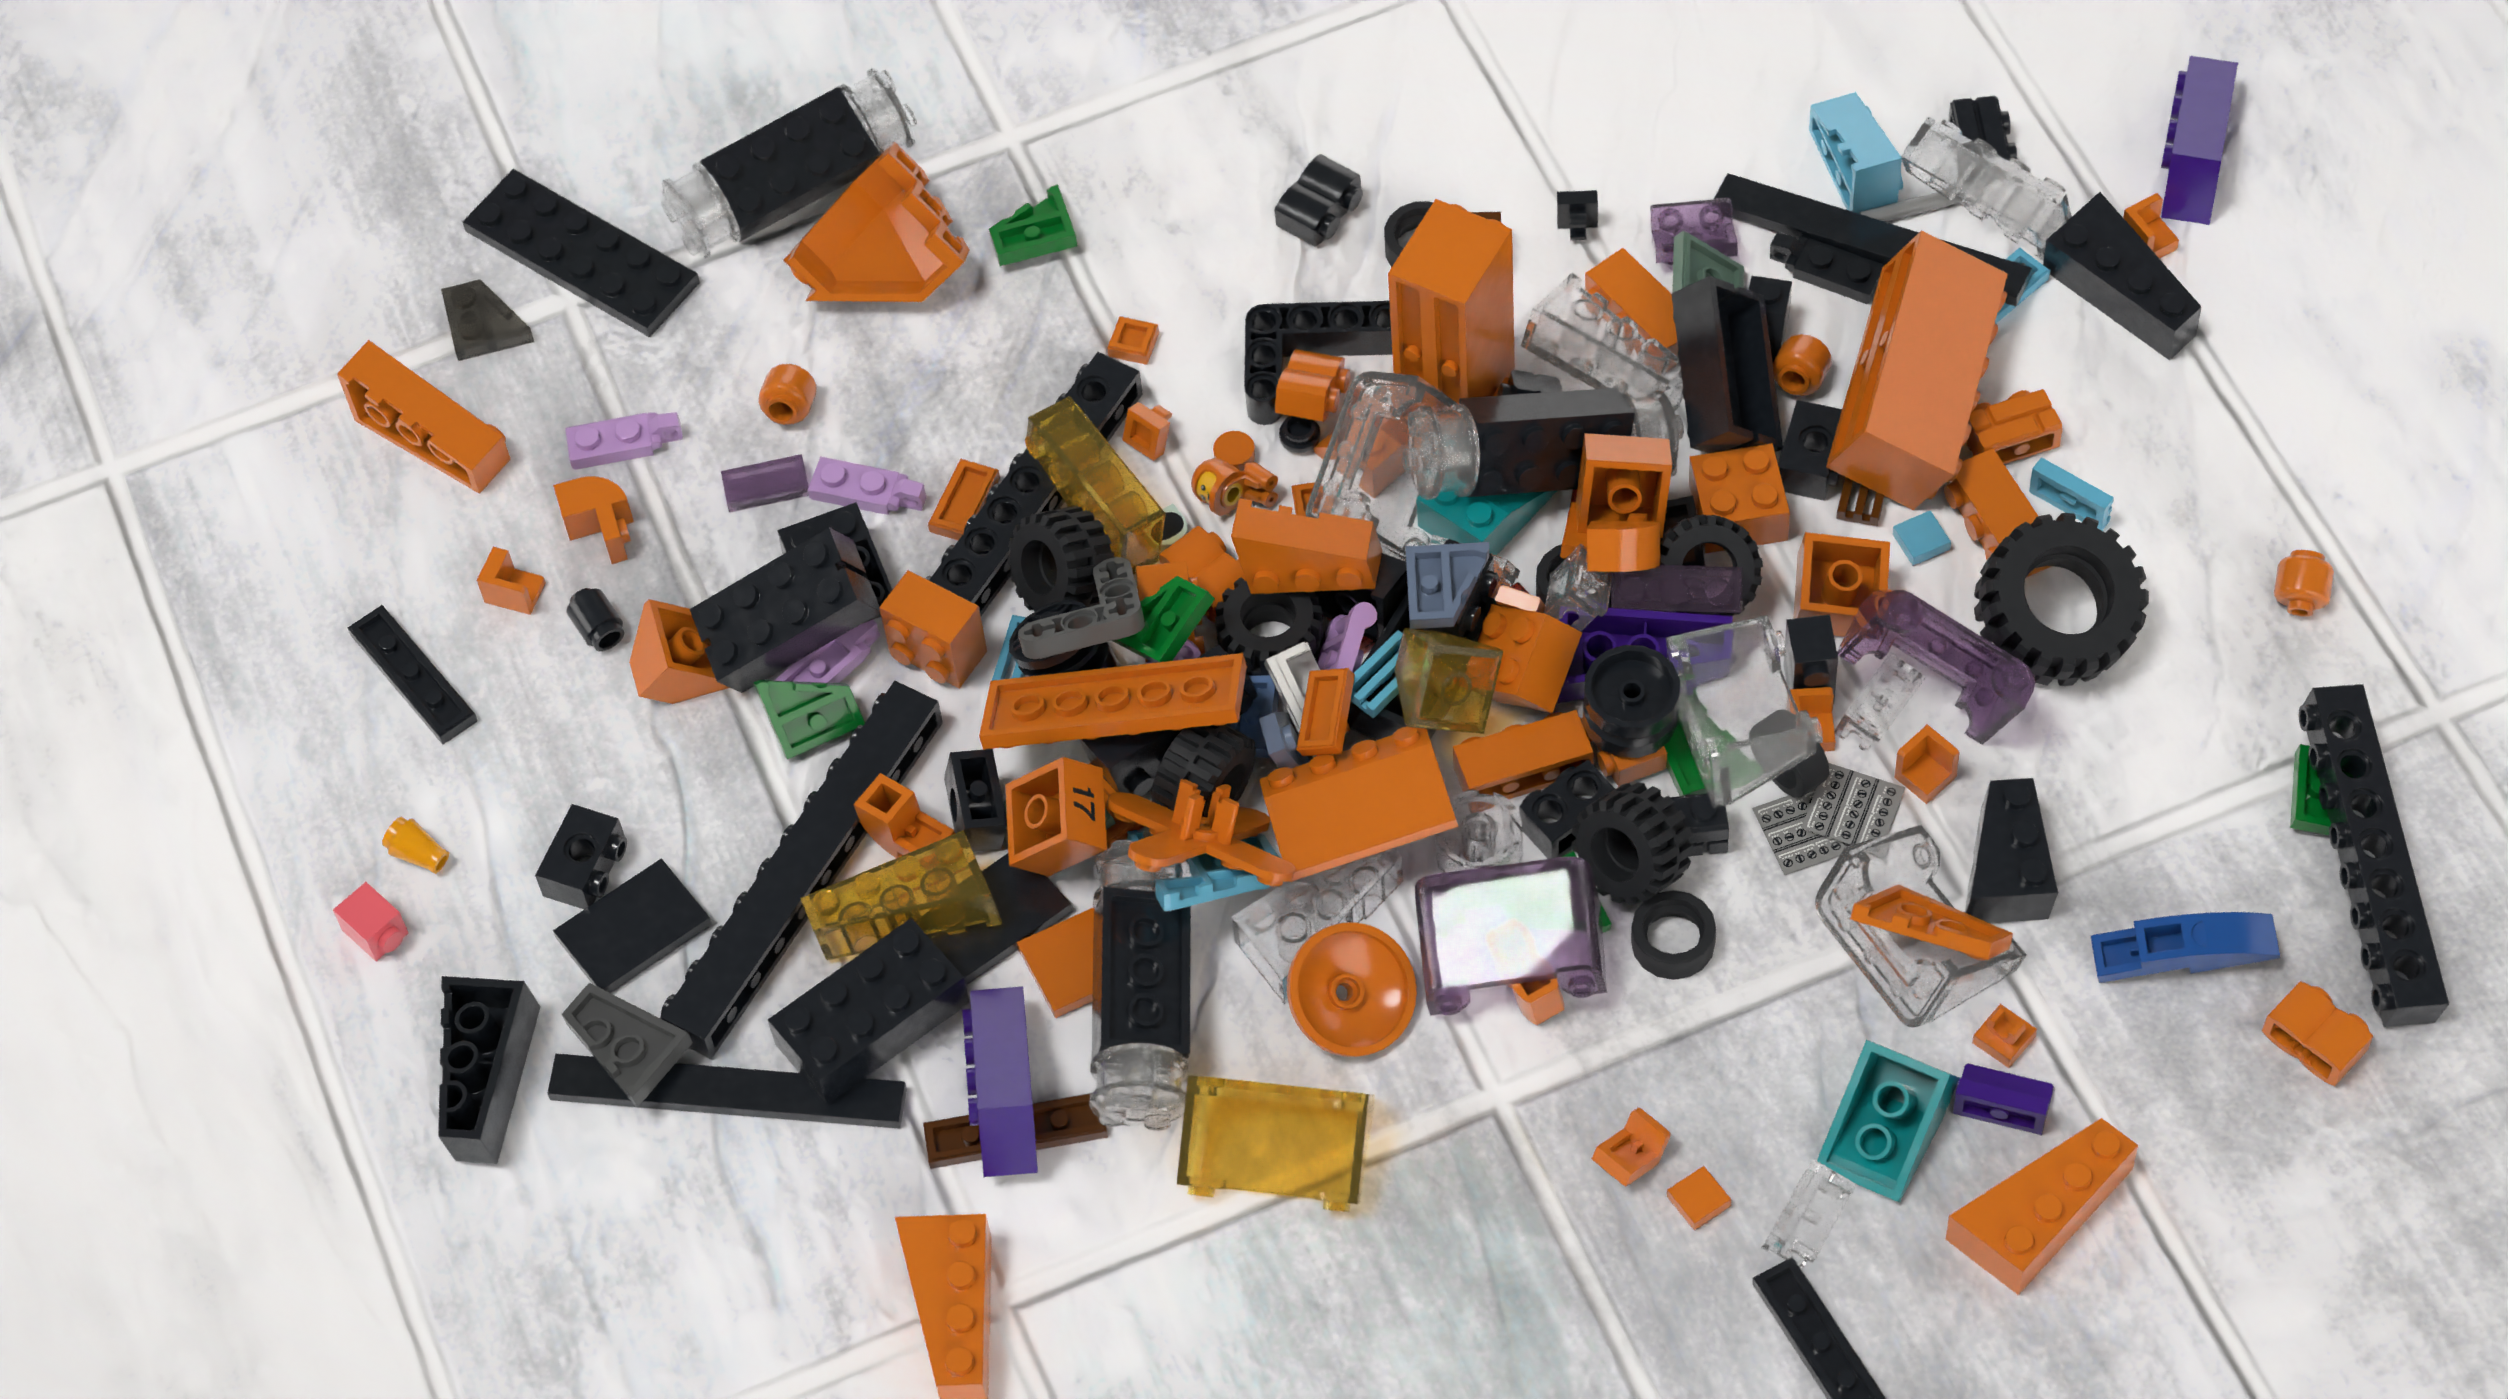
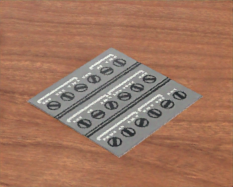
M1829 763L1830 775L1825 782L1817 786L1801 829L1881 854L1906 787Z
M1816 788L1801 798H1794L1788 795L1752 808L1784 875L1862 849L1801 829Z

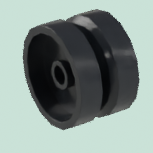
M1622 645L1606 650L1596 658L1585 675L1583 725L1589 738L1601 750L1617 757L1640 758L1653 754L1666 745L1676 730L1678 721L1680 678L1674 665L1660 652L1640 645Z

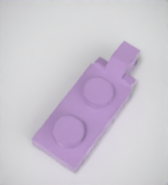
M677 412L665 414L642 413L565 428L569 459L572 469L575 470L654 455L653 450L662 447V443L683 440L681 423Z
M821 456L808 487L809 498L812 500L841 506L857 502L860 510L889 515L890 511H898L899 507L922 511L927 498L924 484L909 480L907 475Z
M871 620L860 624L793 663L774 681L840 683L871 652L870 646L880 637L877 623Z

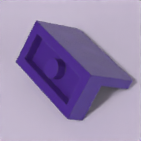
M1966 1064L1962 1077L1959 1078L1953 1114L2042 1135L2054 1086L2048 1082L1973 1064Z

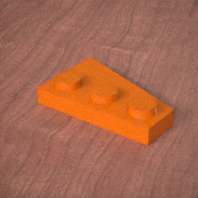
M1899 884L1854 903L1850 918L1853 921L1963 952L1977 960H1989L2008 951L2013 937V933Z

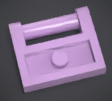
M1368 602L1358 603L1351 608L1348 615L1336 616L1329 622L1317 659L1320 670L1349 668L1354 673L1360 667L1364 652L1359 648L1364 631L1377 620V611L1372 604Z

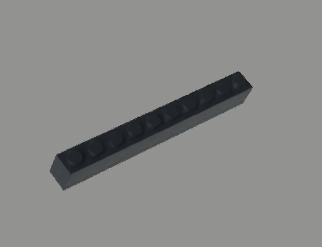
M897 681L892 683L886 693L883 692L877 697L872 707V714L863 726L859 725L852 733L849 747L841 758L833 760L828 768L826 779L819 790L813 791L807 797L803 812L794 825L790 824L784 830L780 839V845L773 856L766 858L761 863L757 871L756 880L750 889L738 896L733 906V913L724 926L720 925L715 929L704 955L700 960H695L690 965L685 976V982L676 995H670L663 1004L660 1019L688 1032L693 1042L689 1049L712 1060L866 836L867 832L859 821L854 803L880 773L901 784L943 724L938 700Z

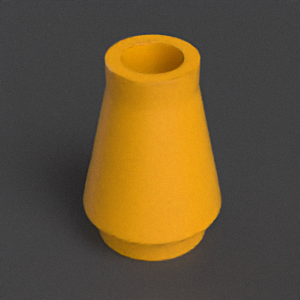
M402 816L398 817L389 826L382 840V845L388 849L389 855L428 869L434 874L444 867L449 858V852L443 849L413 818L407 820Z

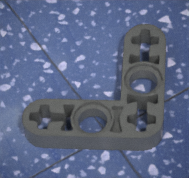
M1122 557L1109 558L1093 568L1100 601L1099 605L1043 618L1024 625L1018 632L1024 656L1030 659L1046 658L1128 637L1141 631L1145 626V619L1129 560Z

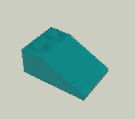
M1448 467L1416 498L1418 527L1442 543H1445L1448 539L1459 543L1489 542V553L1495 558L1557 491L1466 497L1450 475Z
M1866 1040L1815 1167L1900 1202L1944 1118L1959 1077Z

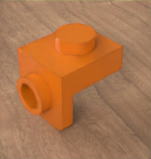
M1638 1107L1631 1112L1624 1129L1596 1147L1592 1160L1626 1187L1659 1164L1671 1133L1643 1109Z

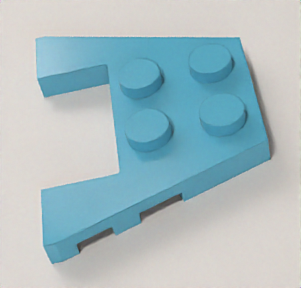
M1127 831L1128 849L1132 842L1144 838V831ZM1258 834L1256 837H1248L1241 840L1278 857L1264 834ZM1204 853L1187 859L1184 862L1191 876L1155 880V896L1164 911H1172L1254 890L1268 889L1271 886L1260 883L1256 875L1247 871L1226 868L1220 863V859Z

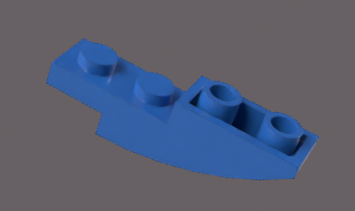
M2214 912L2157 917L2133 921L2134 928L2090 935L2099 983L2189 968L2190 973L2193 974L2281 958L2273 914Z

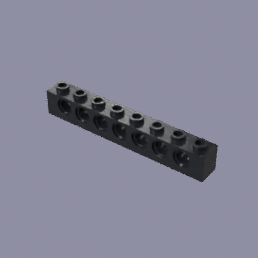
M1100 352L1095 354L1089 364L1085 363L1082 365L1076 375L1073 386L1067 394L1063 393L1059 396L1054 405L1053 413L1045 423H1040L1036 427L1028 447L1022 454L1018 453L1014 457L1008 474L1000 484L997 483L991 488L986 504L978 514H973L965 525L964 533L958 542L946 549L941 565L932 576H927L925 579L978 605L980 615L982 616L1010 578L1011 567L1008 564L1010 549L1008 546L1010 538H1014L1013 530L1015 526L1021 524L1020 520L1031 514L1061 508L1125 420L1128 408L1136 404L1143 395L1140 371ZM984 551H989L986 554H979ZM961 582H967L966 584H963V585H956V584L961 583Z
M2364 684L2312 688L2305 702L2299 708V724L2301 729L2307 732L2310 743L2309 763L2313 770H2317L2321 784L2319 787V801L2321 807L2327 810L2331 821L2329 839L2333 849H2337L2341 862L2340 882L2344 889H2348L2351 900V924L2355 930L2359 931L2362 943L2361 962L2363 968L2369 970L2373 985L2371 990L2373 1007L2377 1012L2380 1011L2383 1027L2436 1023L2448 1007L2449 1001ZM2332 732L2338 733L2343 739L2335 736ZM2343 771L2350 773L2354 778L2347 776ZM2353 810L2360 812L2365 818L2356 815ZM2363 850L2371 852L2375 858L2367 855ZM2374 890L2382 892L2386 898L2377 895ZM2384 930L2392 932L2396 938L2390 937ZM2395 970L2402 972L2407 979L2399 977Z

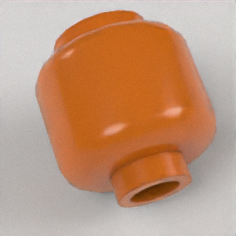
M1798 334L1788 338L1782 344L1773 362L1776 383L1785 392L1792 395L1806 396L1816 392L1821 387L1832 365L1831 353L1828 347L1821 340L1811 335Z
M779 364L773 367L766 375L759 392L758 402L763 413L772 421L785 425L796 424L803 421L809 414L816 396L817 386L812 375L802 367L793 364Z
M2311 550L2292 551L2290 556L2282 559L2277 567L2274 588L2276 600L2287 606V612L2292 615H2313V610L2324 608L2331 600L2334 579L2333 567L2325 561V556L2319 552Z

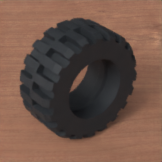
M2061 513L2056 520H2053L2050 514L2036 517L2031 524L2024 522L2016 527L2008 537L2003 539L1985 562L1980 571L1982 577L1976 583L1974 597L1979 599L1978 604L1974 607L1975 620L1978 622L1984 621L1985 627L1980 631V635L1985 644L1993 642L1997 647L1993 656L2001 664L2006 659L2013 663L2015 667L2012 672L2024 678L2029 672L2036 675L2035 683L2047 686L2053 679H2058L2060 686H2071L2080 678L2082 681L2087 682L2096 678L2103 670L2107 671L2137 639L2136 634L2143 628L2147 617L2142 610L2149 604V591L2140 588V585L2147 578L2143 567H2135L2132 562L2137 556L2132 547L2127 545L2123 548L2116 541L2120 535L2112 528H2109L2105 533L2097 528L2099 521L2090 517H2086L2081 523L2076 522V516L2073 513ZM2055 566L2067 569L2079 576L2090 588L2096 602L2097 616L2094 625L2086 632L2067 634L2055 631L2040 622L2031 611L2025 596V579L2032 570L2039 567Z

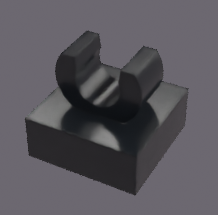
M1558 191L1557 229H1570V240H1587L1586 228H1598V191Z

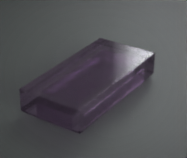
M802 454L721 471L729 513L809 496V485Z

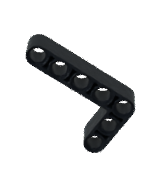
M1390 302L1273 303L1252 307L1247 312L1245 318L1244 368L1246 409L1251 421L1259 425H1269L1281 418L1282 414L1275 413L1276 388L1284 370V357H1291L1295 349L1332 356L1392 355Z

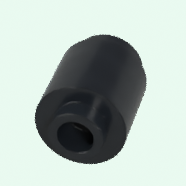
M584 588L577 591L570 598L566 613L587 645L594 646L597 651H606L616 646L623 639L625 634L622 629L623 621L601 589Z

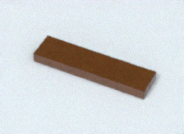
M1100 1092L1033 1103L1036 1150L1108 1138ZM969 1115L923 1123L930 1169L982 1160L979 1125L970 1126Z

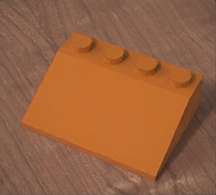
M1425 724L1418 727L1406 726L1400 728L1393 735L1376 741H1360L1353 745L1351 749L1342 751V754L1318 755L1312 758L1309 763L1294 768H1278L1269 773L1268 776L1259 779L1281 857L1295 867L1294 878L1289 882L1459 827Z

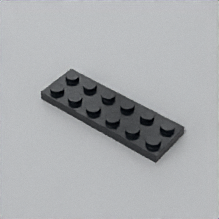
M512 169L462 222L465 232L649 338L700 283L698 273L515 169Z

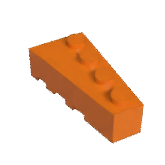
M370 340L337 373L356 422L480 494L511 460L505 444L506 438L498 428L491 424H485Z
M986 1214L895 1217L939 1398L989 1399L992 1236Z

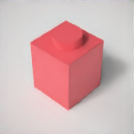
M367 882L363 883L333 909L342 931L375 961L379 960L384 954L394 951L401 944L403 938L409 934L400 912Z

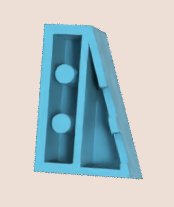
M1853 92L1811 104L1809 131L1846 210L1860 214L1862 211L1897 203L1899 190L1903 189L1901 175L1902 157L1872 116L1870 108L1865 106L1858 94Z

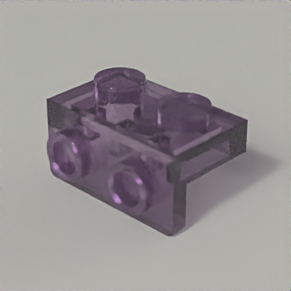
M1729 198L1654 204L1650 206L1651 242L1656 263L1673 265L1674 237L1682 231L1688 232L1728 257L1738 256V243L1732 220V203Z

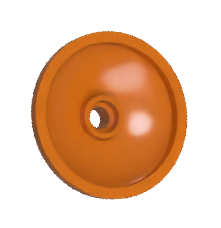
M1346 922L1321 929L1301 945L1290 965L1287 978V997L1293 1018L1300 1030L1310 1041L1332 1054L1345 1057H1360L1385 1049L1402 1035L1415 1009L1417 987L1410 960L1401 946L1392 937L1373 926L1357 922ZM1339 985H1342L1347 990V998L1344 1001L1339 999L1336 994V989Z

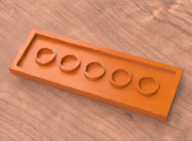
M1239 653L990 681L979 734L983 750L1238 723L1247 669L1244 654Z

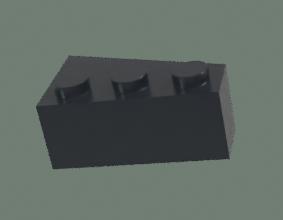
M2034 778L1992 780L1989 782L1981 806L1964 912L1988 923L2049 919L2058 895V889Z

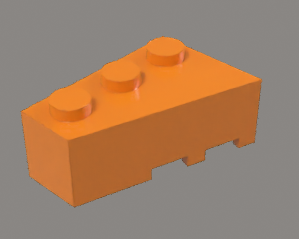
M1239 498L1231 538L1251 594L1375 589L1382 547L1373 521L1321 512L1319 513V518L1292 514L1293 507L1279 505L1278 511L1252 507V500Z

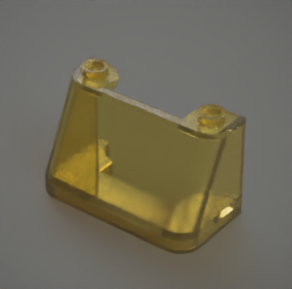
M1188 1075L1176 1185L1188 1186V1195L1214 1197L1215 1189H1232L1323 1200L1324 1210L1350 1212L1351 1204H1360L1375 1094Z

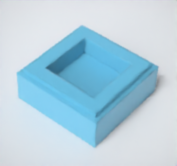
M1931 510L1893 526L1892 535L1912 566L1947 552L1951 548L1950 539Z

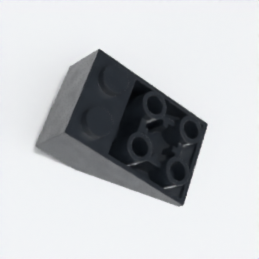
M857 502L777 530L783 554L828 527L843 534L855 543L866 571L861 576L870 581L879 607L893 590ZM879 613L878 615H876V616H874L873 618L867 620L866 622L881 617V614Z

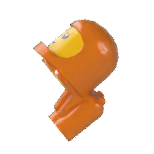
M1208 459L1195 469L1191 480L1194 495L1200 501L1209 504L1210 510L1218 516L1226 515L1233 511L1238 505L1239 498L1259 502L1268 508L1274 506L1278 499V494L1273 491L1278 483V477L1256 462L1245 463L1244 471H1241L1222 459Z

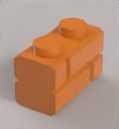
M2044 389L2031 393L2027 390H2021L2012 394L2006 401L1993 405L1987 402L1977 404L1969 417L1968 424L1972 428L1966 444L1970 452L1972 451L1973 456L1994 448L2002 462L2007 464L2060 447L2063 429L2062 422L2055 409L2052 408V403Z

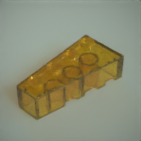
M1071 396L1028 417L1027 436L1025 437L1026 447L1029 453L1035 459H1038L1067 506L1082 507L1083 511L1089 510L1093 513L1095 520H1100L1104 526L1103 531L1105 535L1108 534L1112 542L1110 544L1111 551L1114 552L1115 557L1129 560L1133 575L1136 574V566L1153 565L1159 562L1166 513Z
M964 830L800 898L826 960L860 954L910 918L926 934L947 930L948 935L966 932V926L984 922L987 927L1003 924Z

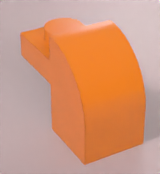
M597 476L580 477L553 485L570 541L602 532L611 563L615 564L628 560L623 544L631 542L626 524L633 523L634 520L624 491L613 481Z
M1630 513L1626 521H1591L1587 528L1588 572H1631L1652 569L1660 565V522H1647V513Z
M882 773L876 777L854 803L859 821L866 832L878 845L898 860L906 856L931 871L957 840L955 830L920 811L915 792Z

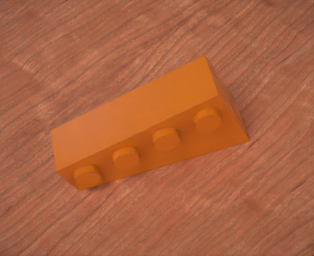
M2100 1118L1949 1215L1945 1240L2019 1295L2133 1170L2138 1145L2103 1118Z

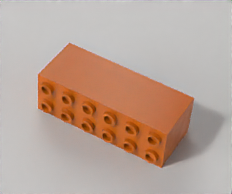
M1435 199L1388 272L1396 417L1406 425L1453 444L1459 399L1493 396L1504 378H1509L1511 371L1515 370L1512 229L1506 227L1498 220L1486 219L1471 213L1460 205L1448 204Z
M1922 230L1882 268L1826 468L1912 510L1916 509L1927 498L1933 499L1943 484L1947 481L1952 482L1957 477L1962 467V459L1959 458L1961 447L1966 443L1971 433L1972 427L1968 424L1969 417L1977 406L1981 395L1977 387L1979 380L1983 377L1989 365V358L1986 357L1988 346L1993 342L1998 331V325L1995 324L1996 316L2007 298V292L2003 291L2007 273Z

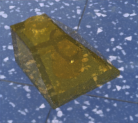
M1404 628L1395 666V674L1405 725L1413 728L1484 734L1503 650L1444 632Z

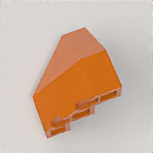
M895 141L847 187L783 259L791 268L794 276L800 282L808 284L812 288L806 301L923 302L965 262L970 250L963 238L959 236L955 238L950 232L948 225L953 222L941 199L937 196H932L924 187L930 181L924 170Z

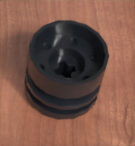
M1074 600L1057 601L1039 608L1027 616L1015 628L1009 640V652L1025 677L1120 667V662L1108 642L1046 658L1030 659L1024 656L1018 637L1019 630L1027 623L1087 608L1083 603Z

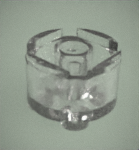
M1468 790L1451 797L1450 802L1459 827L1434 835L1435 856L1438 868L1450 883L1461 888L1468 895L1476 896L1485 891L1494 890L1496 885L1513 878L1523 865V828L1520 813L1509 799L1494 792L1492 796L1479 794V790Z

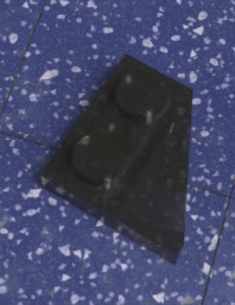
M481 279L441 289L458 361L534 342L531 328Z

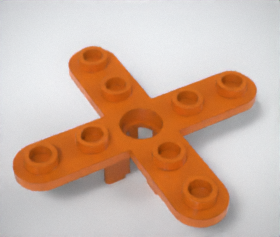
M1185 779L1180 780L1174 811L1131 793L1116 792L1108 796L1107 808L1114 812L1115 818L1124 822L1139 823L1148 827L1149 832L1153 834L1129 845L1128 857L1135 861V866L1141 870L1158 872L1161 870V867L1183 863L1187 859L1206 853L1220 859V863L1226 868L1244 870L1256 875L1260 883L1268 886H1281L1283 882L1291 881L1294 878L1295 867L1293 864L1241 841L1248 837H1256L1258 834L1267 831L1271 820L1267 814L1256 809L1239 807L1240 803L1229 799L1230 785L1224 784L1216 787L1212 794L1207 817L1202 816L1205 800L1200 795L1201 790L1197 789V784Z

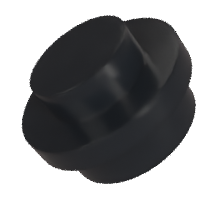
M1288 416L1279 429L1280 442L1287 450L1303 453L1310 451L1320 441V426L1315 420Z

